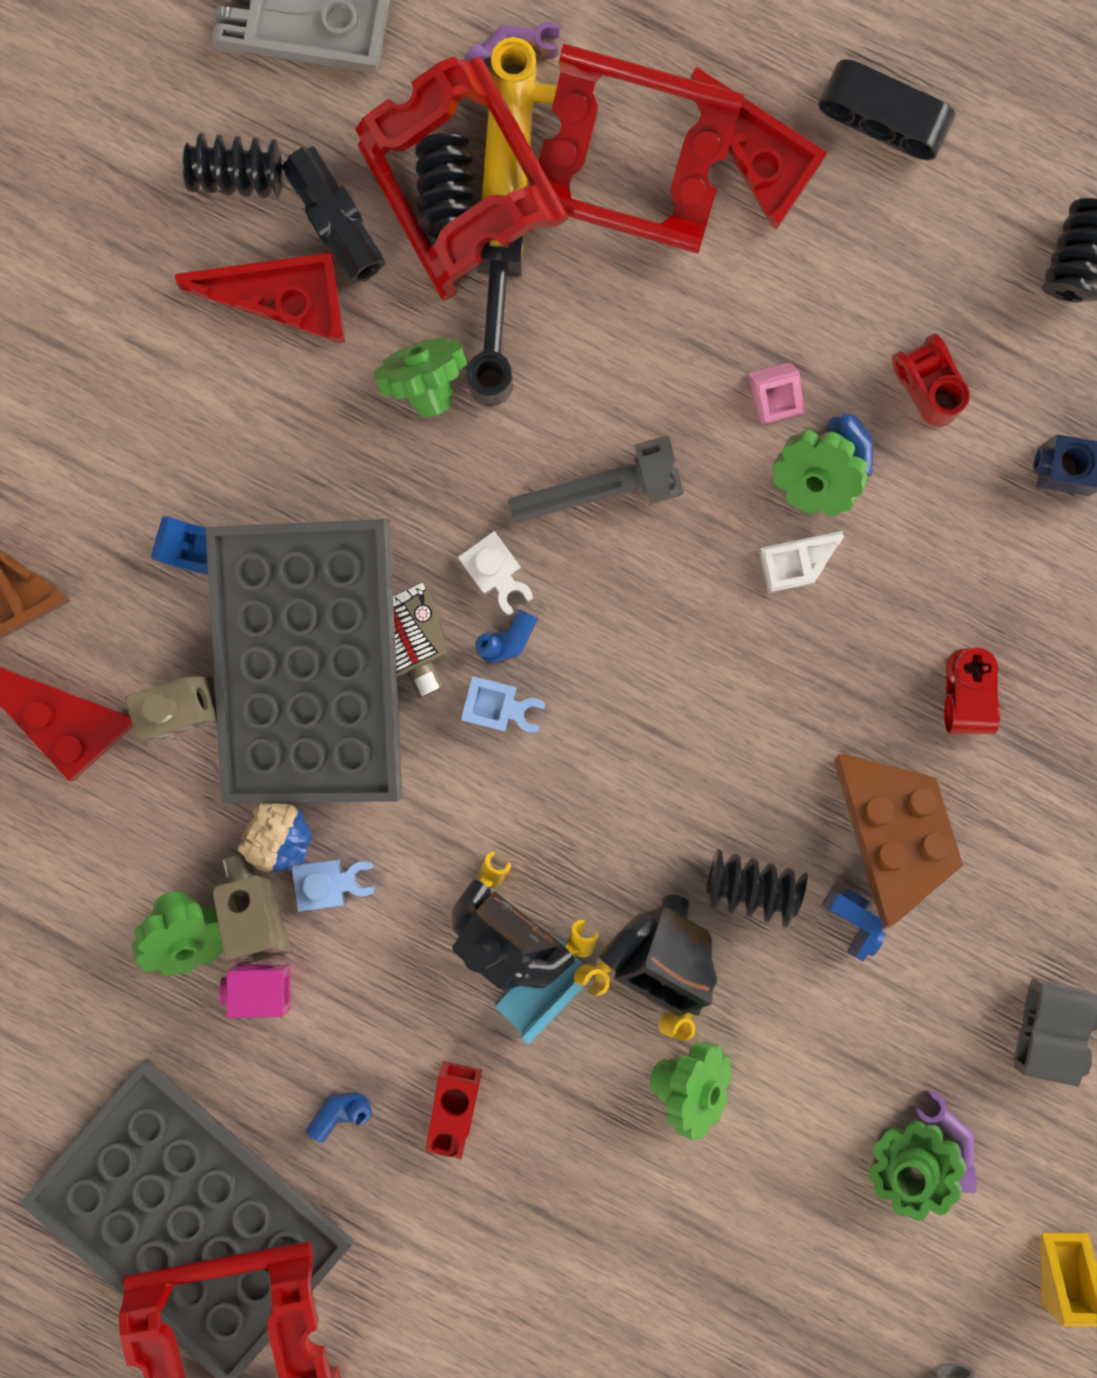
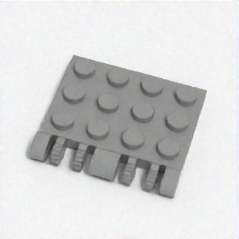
M230 0L250 4L249 10L229 8L227 6L216 8L215 21L218 24L213 26L210 45L217 51L235 55L251 53L378 74L390 0Z

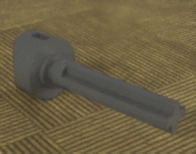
M669 436L635 444L638 456L634 458L635 465L627 464L614 470L508 499L514 523L617 494L636 491L640 487L643 493L647 492L650 504L681 496L684 492L678 470L673 467L675 457Z

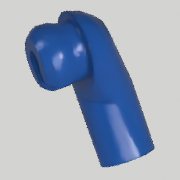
M843 413L841 417H832L828 422L827 432H835L846 440L851 441L855 447L853 456L859 457L867 463V477L872 476L873 438L854 415Z
M518 609L507 631L494 634L487 632L477 638L475 643L477 653L483 660L493 663L518 657L523 652L538 618Z
M357 1092L331 1095L323 1103L305 1131L314 1140L324 1143L337 1123L356 1122L357 1126L364 1125L372 1116L370 1101L366 1096Z

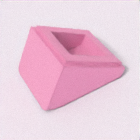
M785 363L748 374L759 420L762 425L805 414L800 374L792 363Z

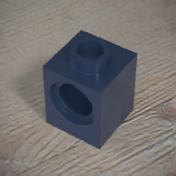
M1057 434L1043 443V446L1037 449L1033 461V472L1038 474L1036 487L1083 496H1091L1097 493V441ZM1063 455L1069 456L1075 462V475H1071L1063 469L1061 463Z

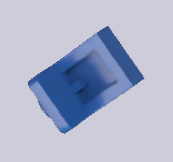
M163 516L155 537L151 554L152 560L181 570L208 576L205 527L189 524L173 517Z
M848 888L843 895L830 889L821 905L860 928L847 953L862 962L866 959L867 955L874 956L883 944L886 933L882 931L880 918L867 911L871 902Z

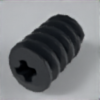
M198 133L195 146H190L189 142L186 143L183 151V178L188 192H197L200 186H202L206 193L211 194L215 193L218 187H220L224 195H232L237 187L239 193L246 197L251 196L254 188L260 198H268L272 189L277 199L280 196L282 189V156L277 139H271L267 152H262L259 138L252 139L249 151L244 150L241 136L234 137L231 149H226L223 135H216L213 148L208 147L205 133Z
M448 133L431 134L416 143L415 154L419 159L416 162V173L419 176L416 190L420 194L417 198V208L421 212L418 215L417 224L427 235L438 238L440 231L449 222L471 208L469 205L461 204V202L473 199L474 191L471 188L461 186V184H466L473 180V173L470 170L460 168L471 164L473 160L469 152L459 150L469 144V139L461 135Z
M1080 198L1074 200L1069 206V216L1064 221L1063 233L1057 240L1058 249L1052 254V266L1046 271V283L1041 287L1044 293L1053 298L1074 303L1097 301V289L1090 286L1097 285V199Z
M717 849L710 866L706 893H709L711 908H716L724 897L727 898L729 913H733L740 902L745 903L747 918H751L757 908L761 907L763 908L764 922L769 923L774 914L779 912L781 913L782 927L787 928L792 919L799 913L806 891L808 875L803 873L795 882L793 869L786 868L777 878V868L772 863L767 864L762 872L759 873V863L754 858L749 859L742 869L741 858L739 854L735 853L724 864L722 850Z

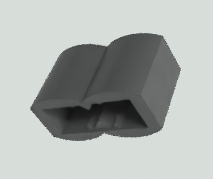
M1032 978L1026 996L1023 1025L1018 1036L1014 1068L1025 1076L1079 1087L1082 1077L1088 1075L1092 1065V1052L1088 1048V1040L1091 1032L1097 1030V995L1085 989Z

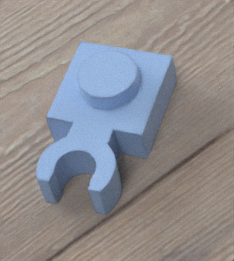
M472 676L461 720L506 732L510 719L516 721L522 730L536 733L539 732L540 726L527 723L524 713L530 707L544 709L546 704L537 698H528L522 702L514 701L517 687Z
M340 859L293 866L292 872L298 912L342 906L346 904L345 891H350L352 894L360 897L374 893L376 891L375 885L363 887L356 881L358 871L373 868L372 862L359 861L350 866L347 871L342 872Z

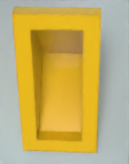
M1042 1233L1040 1237L1041 1304L1062 1327H1097V1264L1089 1234Z

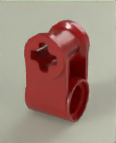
M934 333L926 337L924 344L907 353L900 351L892 355L894 371L901 384L909 392L926 423L938 427L949 425L967 407L970 401L968 385L955 366L947 345L939 335ZM944 393L948 395L953 402V409L940 407L936 403L935 394Z
M984 648L959 649L950 655L945 667L946 698L944 703V724L946 732L948 734H996L1000 724L997 659L993 653ZM968 663L978 664L979 671L973 674L965 673L964 665Z

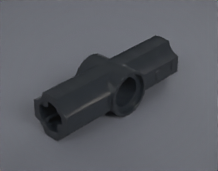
M314 146L310 148L302 147L289 155L281 167L295 193L299 195L305 205L303 209L322 242L325 245L329 244L353 284L370 279L385 265V261L380 250L373 242L372 237L362 225L363 219L344 186H338Z

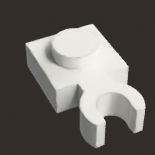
M495 531L458 557L484 595H487L496 588L499 592L498 601L500 608L508 616L514 614L512 607L507 602V598L511 593L520 592L528 603L533 600L529 587L522 582L513 580L512 576L519 572L521 567Z

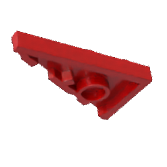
M697 66L691 74L692 80L733 91ZM743 99L728 152L772 227L778 229L825 160L827 152L747 99Z
M332 252L175 274L176 284L181 291L337 343L345 342L335 262Z
M0 666V706L68 781H75L133 728L131 717L128 714L120 713L91 700L70 694L62 689L6 670V668Z

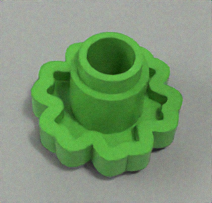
M445 337L423 340L413 347L397 350L392 355L383 359V366L374 370L373 373L382 396L393 394L395 399L407 397L410 406L413 409H417L421 417H431L443 413L452 406L451 395L453 394V389L450 381L459 376L458 370L465 367L467 361L459 340L447 341Z
M804 430L799 435L790 436L782 452L778 454L772 466L773 473L775 474L774 484L778 488L788 491L786 494L787 502L794 507H799L804 513L813 514L820 509L828 516H836L841 512L851 510L857 496L863 493L868 481L866 474L867 463L863 459L853 456L855 452L854 444L835 432H826L818 436L811 430Z
M169 892L157 898L153 904L151 916L145 918L142 924L134 930L136 941L132 944L135 963L140 965L145 972L160 969L161 973L165 976L189 973L196 968L197 964L211 963L218 955L224 952L216 908L211 907L202 910L200 904L195 903L184 892Z
M705 1041L701 1043L695 1042L688 1056L683 1055L680 1059L676 1057L670 1060L661 1059L652 1071L650 1078L651 1092L657 1095L662 1103H665L667 1123L674 1126L676 1134L691 1140L702 1139L706 1136L710 1124L715 1125L720 1119L727 1103V1093L725 1090L732 1078L730 1057L723 1055V1048L721 1046Z
M918 1120L910 1122L905 1131L899 1127L892 1126L888 1128L883 1137L873 1146V1154L877 1161L870 1167L869 1177L874 1183V1191L879 1198L892 1199V1207L897 1215L909 1216L914 1220L922 1221L930 1210L938 1215H945L951 1206L959 1201L963 1192L959 1180L963 1178L966 1172V1163L961 1157L959 1145L953 1141H943V1134L938 1126L933 1124L926 1125ZM911 1167L918 1169L923 1175L915 1174Z

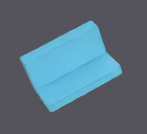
M558 938L557 940H558L563 946H565V944ZM574 956V964L549 986L543 989L525 986L509 989L495 1003V1007L521 1032V1039L527 1045L585 986H580L574 982L576 970L580 966L585 965L577 956Z

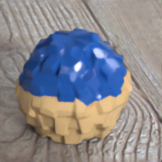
M279 802L258 803L253 811L254 817L246 824L241 836L243 842L238 845V851L245 857L247 862L255 867L256 871L279 873L291 870L297 864H303L307 847L313 838L309 831V824L305 822L303 812L289 802H283L282 804Z

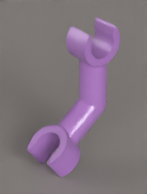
M552 22L542 23L537 29L500 26L482 45L477 44L472 47L464 59L471 61L476 57H481L487 69H489L494 47L498 42L511 37L524 39L535 49L539 56L551 59L557 56L558 46L545 44L541 39L544 37L558 38L560 27Z
M926 1090V1093L936 1102L935 1111L931 1114H924V1112L912 1106L913 1111L923 1121L935 1123L959 1145L961 1157L964 1159L967 1168L959 1182L963 1193H975L977 1176L973 1165L974 1134L947 1110L946 1103L940 1095Z

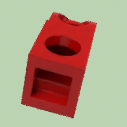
M442 1061L425 1152L462 1160L483 1069Z

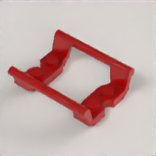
M564 43L559 58L560 76L551 111L559 117L561 127L559 133L554 138L544 139L538 162L570 218L699 254L718 188L709 181L708 171L714 162L726 160L745 94ZM603 75L695 101L701 112L699 122L688 130L684 138L672 181L671 197L675 204L673 215L661 224L572 199L570 185L573 175L583 168L587 160L599 111V103L594 93L596 83Z
M454 56L436 63L411 82L413 87L412 95L406 103L396 104L388 98L366 114L355 128L360 138L357 144L359 150L442 301H446L457 294L453 283L455 280L482 263L481 251L486 243L497 241L506 247L536 226L556 227L566 222L569 218L481 57L466 61ZM467 97L489 108L531 186H525L505 196L491 195L484 198L449 222L440 231L437 242L431 245L425 232L419 228L417 224L418 219L396 181L384 155L391 150L404 151L415 145L446 123L454 115L457 103Z
M306 1241L125 1275L123 1281L125 1292L118 1314L119 1336L126 1365L134 1366L141 1370L144 1378H186L176 1336L173 1330L162 1322L160 1313L173 1286L268 1269L271 1280L272 1307L267 1321V1332L278 1377L341 1378L338 1367L329 1369L325 1346L314 1344L308 1337L311 1332L317 1331L319 1320L311 1288L313 1265L311 1242Z

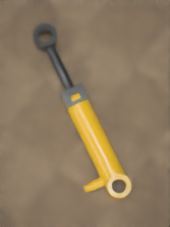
M505 38L498 42L492 51L491 76L526 140L531 145L534 102L553 104L557 85L536 83V57L532 46L521 38ZM513 64L524 68L522 72L513 75L504 71L505 67ZM489 108L481 200L491 195L505 196L528 185V180ZM524 235L506 247L497 241L486 243L481 251L482 263L476 266L477 273L489 274L483 352L472 358L466 372L469 390L473 398L486 406H496L505 402L511 395L513 388L511 365L507 358L501 354L507 275L522 276ZM487 370L497 371L503 377L499 385L492 388L483 387L478 382V378Z

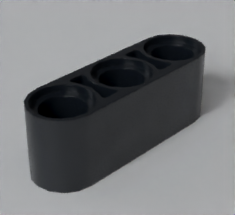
M848 59L840 60L836 64L818 102L819 109L827 117L912 157L927 161L937 157L955 118L954 110L945 102L864 64Z

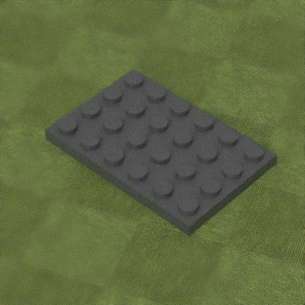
M389 519L205 527L221 802H398L403 799Z
M148 1058L136 1068L19 1203L123 1296L125 1292L123 1285L125 1275L306 1241L311 1242L313 1249L311 1279L313 1291L353 1243V1239ZM268 1269L173 1286L164 1308L160 1312L162 1322L173 1330L178 1345L215 1378H238L268 1344L267 1321L272 1307Z

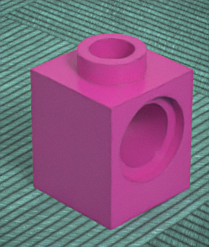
M236 964L228 969L227 977L221 978L219 988L221 1005H227V1018L284 1017L291 1010L290 964Z

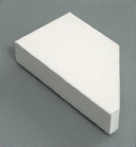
M839 531L760 548L759 555L767 592L773 593L815 583L825 564L844 538L843 532Z

